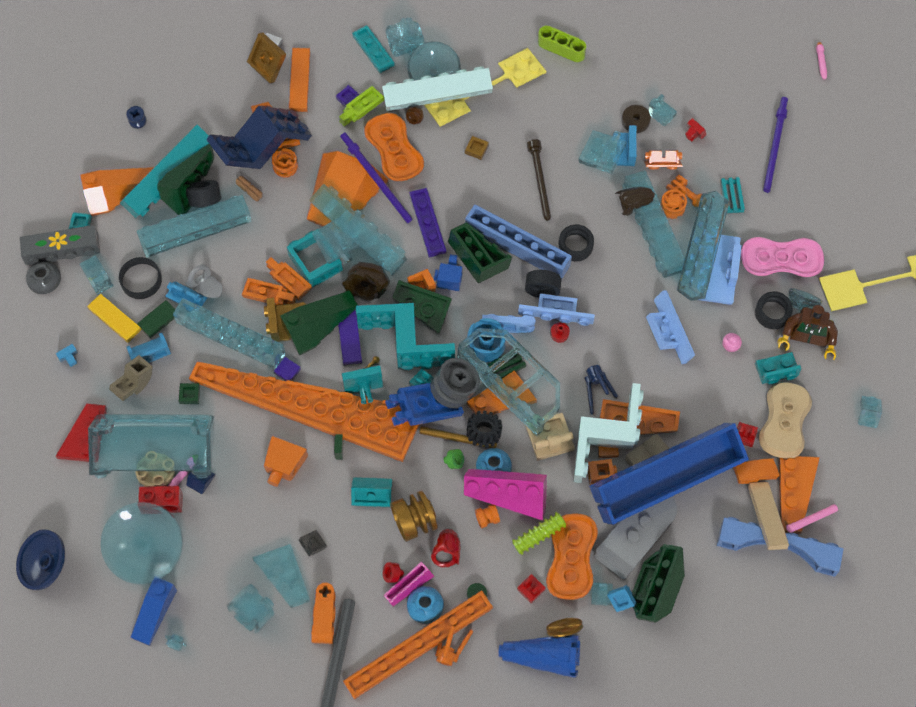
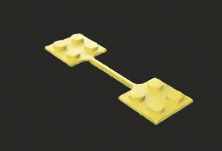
M527 48L499 62L498 65L504 71V75L491 82L493 86L505 79H509L517 88L547 73V71ZM470 97L424 105L440 127L471 111L464 102V100Z
M916 255L907 257L911 272L866 283L859 281L855 269L820 277L819 281L831 312L867 303L863 292L864 287L905 277H913L916 280Z

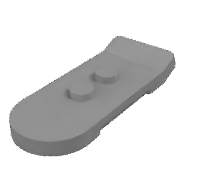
M670 497L620 521L596 549L593 556L617 576L626 579L674 521L677 514V504L674 498Z

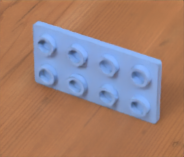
M706 232L703 234L696 300L728 305L733 304L742 246L740 245V237Z

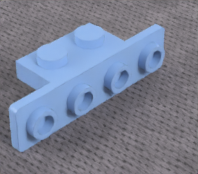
M663 290L654 299L659 312L650 313L646 316V319L659 349L675 348L681 364H686L695 356V353L667 290Z
M540 294L538 307L520 304L518 308V314L522 316L539 317L546 321L554 319L562 323L577 322L583 326L593 324L595 317L594 314L576 312L578 298Z

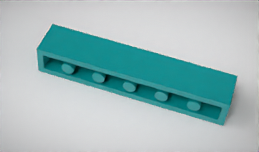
M197 124L136 185L120 204L135 218L139 215L143 217L150 210L148 206L152 202L156 204L161 199L157 189L158 182L170 170L209 144L206 140L209 135Z

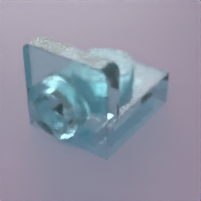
M661 94L658 98L655 97L651 100L649 112L655 120L665 127L677 115V111L664 102L665 96Z

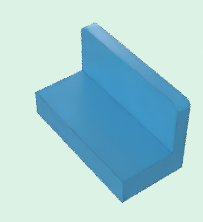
M629 125L628 133L615 132L613 134V165L635 166L637 126Z

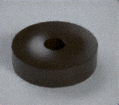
M631 105L622 114V125L626 130H629V125L637 126V133H641L650 125V112L641 105Z

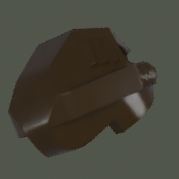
M359 262L352 266L347 273V279L342 282L345 290H350L353 297L358 295V297L368 301L379 299L386 292L390 284V280L382 266L366 262Z

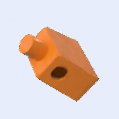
M272 436L264 462L265 471L270 473L267 482L272 486L278 487L282 478L291 481L307 459V449Z

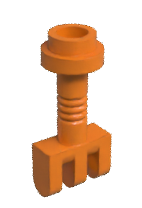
M677 175L676 180L673 179L671 184L666 186L667 190L676 189L684 193L693 201L692 205L694 207L701 208L706 202L703 194L696 195L685 187L688 180L681 175Z

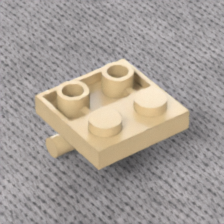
M563 413L525 423L537 461L575 450L572 441L574 439L573 433L569 432Z

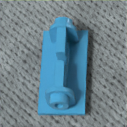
M176 281L173 283L169 282L167 285L169 291L165 297L197 313L207 300V297Z

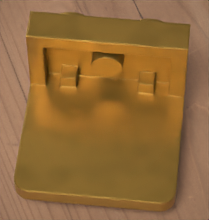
M267 298V306H264L265 317L269 318V323H266L267 335H271L272 342L290 340L282 326L280 315L306 303L276 306L274 298Z

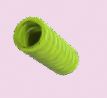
M555 512L554 516H549L550 519H544L545 522H540L539 526L535 525L533 526L534 529L528 530V533L524 532L523 536L520 537L519 535L517 540L513 539L512 543L518 553L523 555V552H528L530 547L533 549L534 545H539L541 540L544 542V538H550L551 534H556L555 531H561L560 528L562 527L565 528L566 523L561 515Z

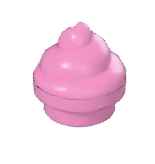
M728 333L724 336L722 345L727 351L735 352L740 349L742 340L737 334Z

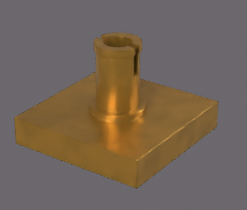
M258 33L247 63L269 83H274L287 54L265 33Z

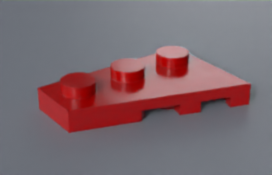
M86 403L56 454L57 459L96 463L107 411L106 405Z

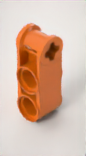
M321 583L316 589L312 643L333 644L336 595L330 583ZM325 590L329 591L327 597H323Z

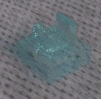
M593 583L591 604L612 606L607 595L609 591L613 590V584Z

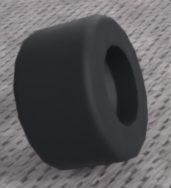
M215 180L198 181L190 184L191 186L186 189L188 202L192 207H207L221 200L219 184Z

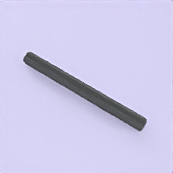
M344 599L321 707H334L355 608V601L352 599Z

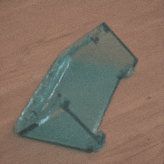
M182 414L97 415L88 428L89 475H95L96 478H105L112 471H192V474L196 475L197 478H206L212 473L214 416Z

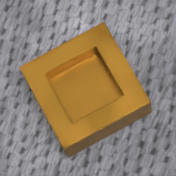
M472 136L465 149V154L482 160L489 142Z

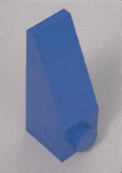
M154 577L140 609L131 635L132 639L150 646L177 592L174 584Z

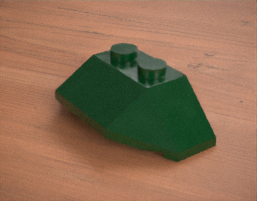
M663 544L658 551L643 562L632 591L636 601L633 609L637 619L656 623L672 612L685 577L682 547Z

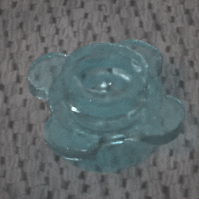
M173 633L172 636H165L167 639L165 644L174 650L180 651L182 646H187L183 642L184 638Z

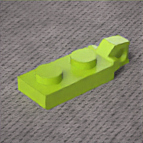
M371 86L346 105L343 114L339 116V122L344 127L351 123V121L356 122L382 103L384 96Z

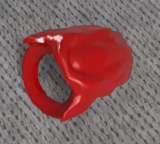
M453 529L442 530L439 533L437 544L432 550L431 560L439 567H451L456 563L457 565L459 564L461 543L458 534ZM444 551L451 554L452 559L448 562H441L437 560L436 554Z

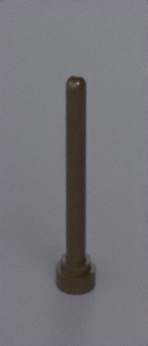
M533 139L527 142V149L533 156L543 217L548 221L551 219L539 154L542 145L540 140Z

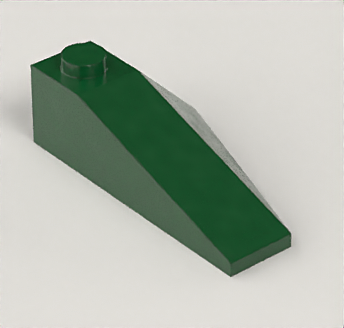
M207 144L170 170L158 182L157 189L161 200L180 217L184 218L192 207L189 205L186 189L191 186L190 184L201 181L202 177L207 176L215 159L210 144Z

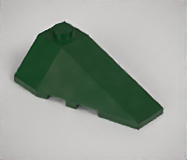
M349 290L296 307L280 315L282 326L300 356L316 348L327 335L334 331L333 329L340 322H343L356 310L358 304Z

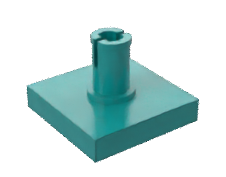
M380 365L342 373L344 391L352 394L359 392L362 404H367L365 395H367L368 403L373 402L371 390L383 387Z

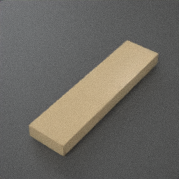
M749 483L748 490L767 549H788L789 543L769 483Z

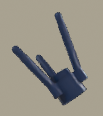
M600 365L589 367L586 370L588 376L584 378L587 384L590 414H594L591 383L593 385L601 384L606 395L609 394L608 387L613 396L618 398L605 372H602Z

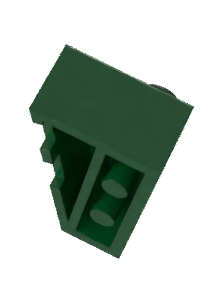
M467 222L450 230L448 243L478 284L509 269L512 256L506 255L499 250L495 243L491 244L487 241L483 234Z

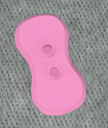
M754 237L748 239L743 244L741 250L744 268L749 273L757 276H767L776 272H790L802 277H812L819 274L824 266V254L821 246L816 241L808 238H799L789 242H776L763 237Z

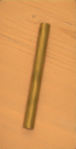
M423 426L420 428V434L467 444L473 443V441L469 442L466 435ZM495 442L493 447L489 444V448H497V443Z

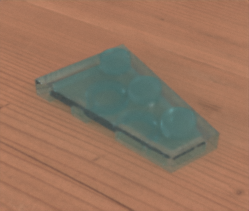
M291 544L252 557L290 608L310 602Z

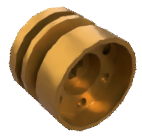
M423 490L417 492L419 501L416 500L413 494L409 495L410 505H407L403 498L390 503L394 519L405 542L418 537L417 527H420L424 534H427V523L432 531L438 529L435 511Z

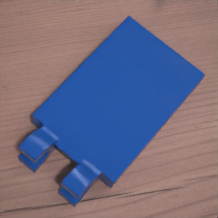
M431 383L399 388L398 394L389 395L390 400L385 401L387 409L398 405L401 408V411L395 413L396 417L392 418L394 426L401 425L406 421L409 422L410 426L460 417L464 414L462 407L448 408L441 405L431 393Z

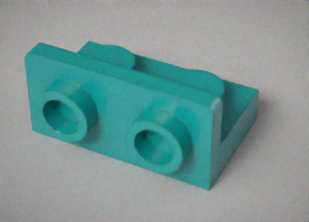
M793 352L756 360L755 362L762 384H775L782 379H795L802 369L801 365H797Z

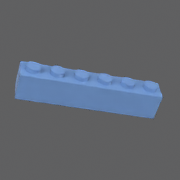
M475 204L465 218V223L467 222L483 234L487 241L492 244L495 243L498 247L539 269L555 272L563 278L571 266L572 256Z

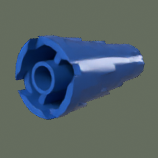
M569 635L504 641L503 645H499V657H502L503 661L577 678L579 670H576V665L579 666L580 636Z

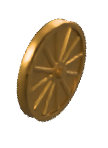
M578 618L556 620L546 627L547 634L553 637L569 636L579 632L583 628V622Z

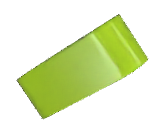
M543 26L539 29L538 45L541 48L574 62L584 60L586 43L583 40L551 26Z

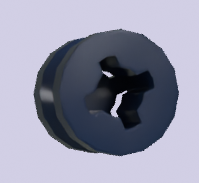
M133 106L126 112L128 122L132 128L139 129L145 126L147 119L141 107Z

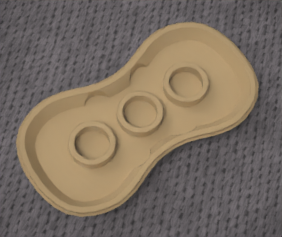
M786 382L776 383L767 393L769 416L759 433V443L762 449L770 455L786 459L795 458L804 449L805 440L802 425L804 418L811 409L812 399L809 392L799 385Z

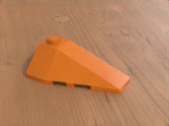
M154 167L98 170L80 174L90 215H100L114 210V207L118 206Z

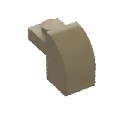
M138 355L125 365L124 375L113 382L109 390L122 401L134 393L138 395L150 381L153 366Z

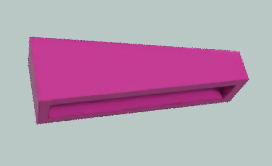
M421 561L383 596L394 607L415 589L433 578L434 575Z

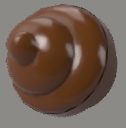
M415 106L410 107L406 114L407 121L413 125L421 123L424 118L423 110Z

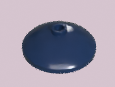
M44 529L34 532L24 541L16 561L17 576L24 587L35 591L43 590L58 578L65 562V547L61 537L53 531Z

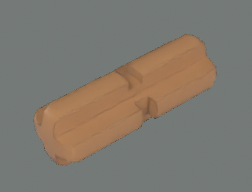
M239 176L236 179V185L244 192H247L255 201H259L263 197L262 192L254 185H251V182L244 176Z

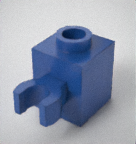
M450 254L449 263H440L439 270H435L434 281H437V288L460 291L463 267L457 266L458 255Z

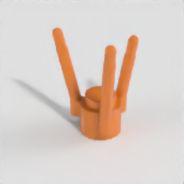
M451 626L446 645L442 647V643L437 646L436 662L447 666H452L453 662L457 663L459 655L473 633L472 629L469 630L458 650L454 653L455 649L451 648L450 645L455 626Z

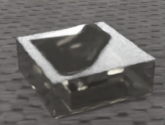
M317 530L300 537L298 540L309 557L327 547Z

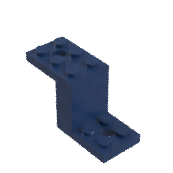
M259 105L234 137L210 134L206 140L226 166L261 169L286 138L308 141L312 135L308 131V127L300 121L295 111Z

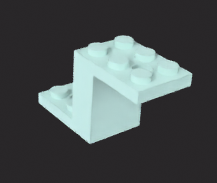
M632 384L629 394L627 421L581 416L573 482L581 483L582 478H586L588 462H585V458L588 459L590 445L632 450L634 444L637 445L640 429L636 428L637 425L639 426L642 410L638 409V407L643 402L644 390H640L641 384Z

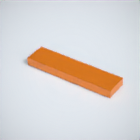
M292 48L289 110L295 112H307L310 48Z

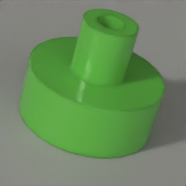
M459 449L449 450L443 461L450 469H460L464 465V455Z

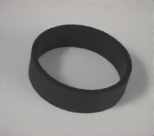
M137 257L127 261L121 267L119 283L124 293L129 297L145 299L151 297L159 290L162 276L159 267L154 261L145 257ZM139 264H147L154 267L158 272V278L154 286L149 290L132 292L123 286V277L131 267Z

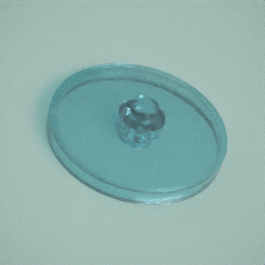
M148 502L132 503L117 510L106 522L101 535V552L108 568L120 579L135 584L151 583L154 577L160 579L165 577L178 563L183 548L181 528L175 517L165 508Z

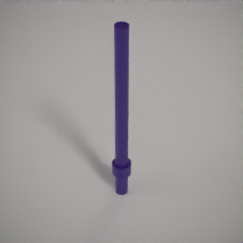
M781 97L780 106L776 112L777 122L763 191L767 193L771 191L784 119L787 118V97Z
M346 132L341 134L340 138L347 145V150L350 154H354L407 224L413 220L361 153L357 143H354Z

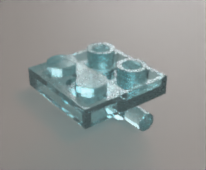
M593 130L579 157V163L613 174L627 143L625 140L619 139L621 133L615 131L613 136Z

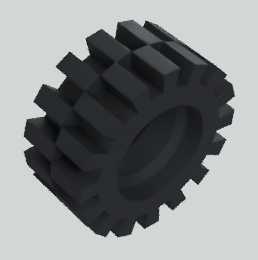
M478 411L476 415L473 413L471 418L469 417L466 436L469 442L473 441L472 444L474 446L478 443L480 448H482V445H485V448H489V444L493 447L495 442H499L502 433L501 419L498 420L499 416L497 415L493 417V412L486 414L487 411H483V414ZM485 426L490 428L492 431L481 432L477 428Z

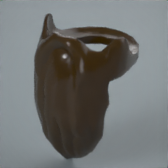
M632 187L615 193L620 194L619 199L623 209L622 215L627 216L633 213V209L649 205L655 195L651 189L646 187Z

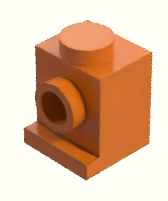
M612 459L588 462L587 474L589 485L617 473V467L612 464Z

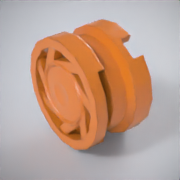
M282 148V150L276 151L273 154L272 165L275 174L285 178L293 176L297 172V156L292 150Z
M676 189L666 191L660 203L661 213L670 219H677V217L682 216L687 205V197Z

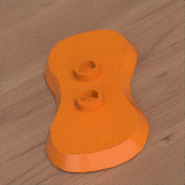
M384 113L375 116L366 123L364 129L365 136L379 151L382 170L388 178L394 181H405L417 176L423 170L424 159L420 152L410 144L407 138L406 124L400 116L394 113Z
M572 513L561 516L566 523V527L560 528L561 531H555L556 534L554 535L551 534L555 554L546 577L549 592L557 598L568 600L584 597L592 587L593 573L589 559L591 549L598 534L597 525L591 517Z

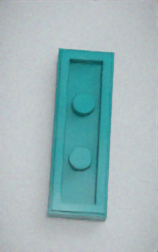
M368 25L352 33L353 38L379 74L395 66V62Z

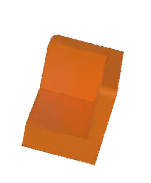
M428 269L407 277V283L436 292V284Z

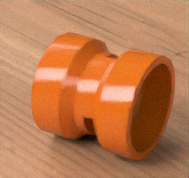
M490 504L485 509H475V515L481 529L487 527L489 523H500V517L495 505Z

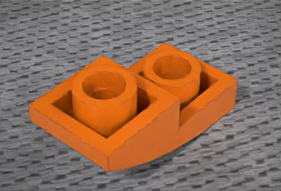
M774 459L747 461L733 467L739 484H749L759 480H776L780 476Z

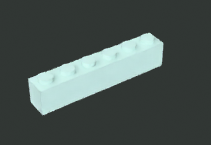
M483 66L476 67L473 71L459 70L456 71V74L441 73L438 77L424 76L421 77V80L406 79L403 83L389 82L385 84L386 86H382L386 111L489 94L493 90L489 68H484Z

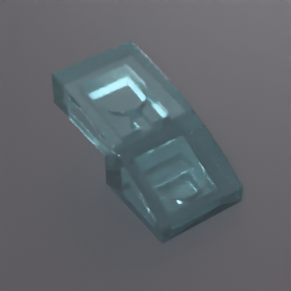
M96 255L79 264L97 295L114 286Z

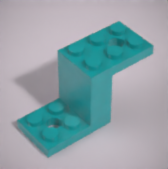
M414 303L356 306L358 329L371 330L373 328L390 329L396 327L398 369L411 370L418 367L423 369L441 367L446 360L455 358V343L416 345Z

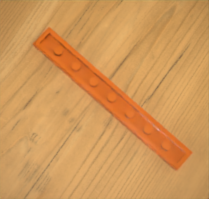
M481 590L343 680L344 684L355 700L448 638L451 626H455L454 635L492 610L493 606Z

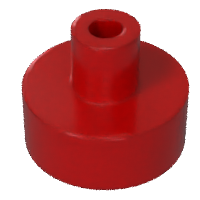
M555 323L551 327L550 336L555 342H565L569 338L570 329L565 323Z
M387 562L383 568V579L385 582L396 583L400 577L404 576V571L400 569L398 563Z

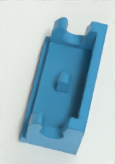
M159 333L160 337L133 348L130 345L126 346L131 360L140 355L150 363L170 355L171 352L163 333Z

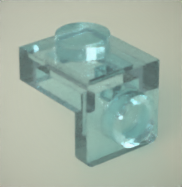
M862 396L858 424L877 428L882 415V401L872 396Z

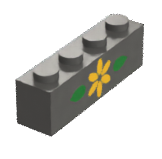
M95 225L20 237L21 257L25 265H34L42 261L55 262L60 259H74L79 256H93L100 253L98 232Z

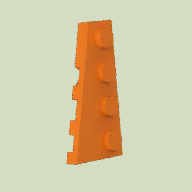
M603 399L600 419L627 421L629 403ZM643 405L638 407V409L642 410L641 421L636 428L640 429V435L678 431L679 411Z
M797 456L788 459L779 458L780 519L785 533H788L787 525L806 517L820 457ZM803 527L792 533L801 534Z

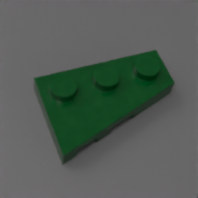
M398 280L392 299L398 304L414 303V316L437 334H440L452 298Z

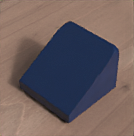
M198 465L188 475L186 485L203 494L215 477V473Z

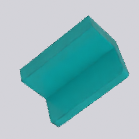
M354 477L351 487V506L390 507L393 479Z

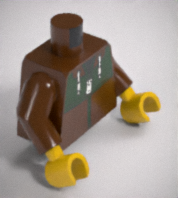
M815 305L813 309L804 307L800 313H796L787 319L782 332L784 335L777 341L778 348H780L781 343L785 342V351H787L790 347L788 341L790 336V339L823 347L828 345L824 358H827V353H833V360H835L836 350L834 346L837 344L838 329L834 321L830 320V313L825 312L822 306Z

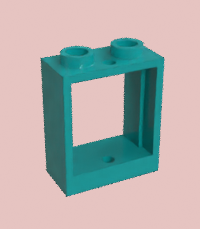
M319 229L308 232L305 237L292 241L286 247L288 256L302 277L312 285V288L343 271L341 260ZM319 241L331 258V261L309 273L296 253Z

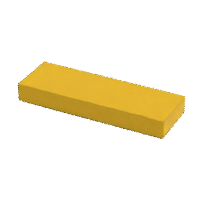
M102 294L97 296L87 306L94 315L127 343L141 331V328Z

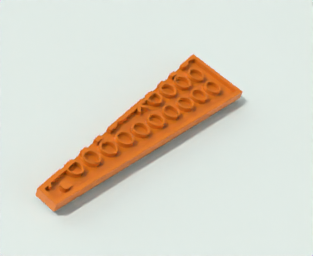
M202 362L196 363L189 376V380L194 383H199L212 390L333 436L343 434V439L401 462L404 461L419 425L410 426L408 421L394 426L392 418L396 417L395 413L401 411V408L398 405L387 409L386 400L379 401L373 399V402L368 403L367 396H365L367 404H362L360 396H355L352 393L339 392L333 389L289 380H278L270 376H258L256 373L239 372L236 369Z

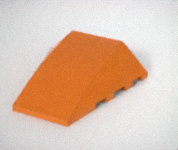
M340 151L323 153L307 220L341 233L356 217V214L367 205V202L379 192L380 188L357 158ZM371 164L386 184L388 179Z

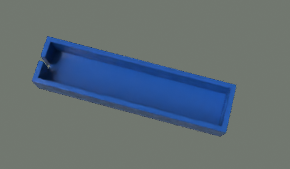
M723 423L589 487L595 502L600 503L597 507L603 523L613 525L744 463L749 458L736 424Z

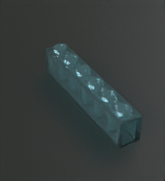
M646 170L625 176L622 190L632 187H646L655 193ZM655 193L653 201L649 205L633 210L636 214L637 224L641 225L642 236L645 241H648L650 255L655 257L657 271L661 272L663 278L684 272L687 263Z
M323 184L309 199L311 204L393 276L407 261L404 255L406 252L399 245L394 247L391 244L392 239L385 233L381 235L377 231L379 228L373 222L367 223L364 220L365 215L358 209L354 211L351 208L352 204L346 198L340 199L337 196L338 191L331 185L328 188Z
M717 191L701 195L677 286V291L690 301L705 299L730 203Z
M240 195L205 208H197L193 212L180 214L169 220H162L152 226H144L136 232L147 258L252 222L244 197Z

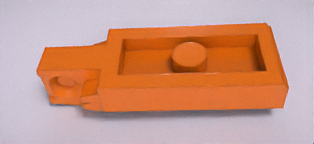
M272 257L266 261L267 268L271 270L269 273L272 278L287 289L289 293L295 294L298 301L312 289V285L286 262L278 264Z
M247 278L242 292V297L267 303V298H274L277 306L293 304L296 301L295 294L288 293V290L283 286Z

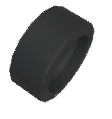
M574 224L562 230L559 236L558 247L572 256L571 261H582L591 255L594 246V236L587 227ZM571 235L582 236L586 239L587 246L581 251L570 250L565 245L566 238Z
M549 270L530 271L526 276L525 291L537 298L540 297V294L558 296L560 294L562 278L557 273Z
M776 291L763 294L755 308L756 319L762 326L769 329L784 327L787 319L792 316L793 312L790 299L783 293ZM767 302L780 304L785 310L784 316L780 319L769 318L763 312L764 304Z

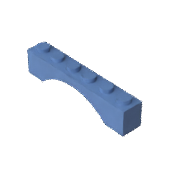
M734 517L723 519L717 546L737 551L752 545L766 544L761 527L758 524L740 522L739 519ZM788 532L786 534L789 543L787 550L799 555L815 572L834 577L839 573L844 548H840L834 543L824 544L818 542L815 538H801L795 533Z

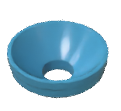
M490 448L479 455L476 469L511 472L512 463L505 451L498 448ZM496 457L500 460V464L497 467H492L489 465L488 460Z
M428 586L415 589L407 600V610L410 617L422 624L432 623L437 620L444 609L441 594L436 589ZM422 597H429L431 604L429 607L424 608L420 606L419 600Z

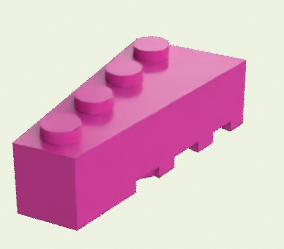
M468 469L464 475L465 496L543 520L546 514L547 475Z

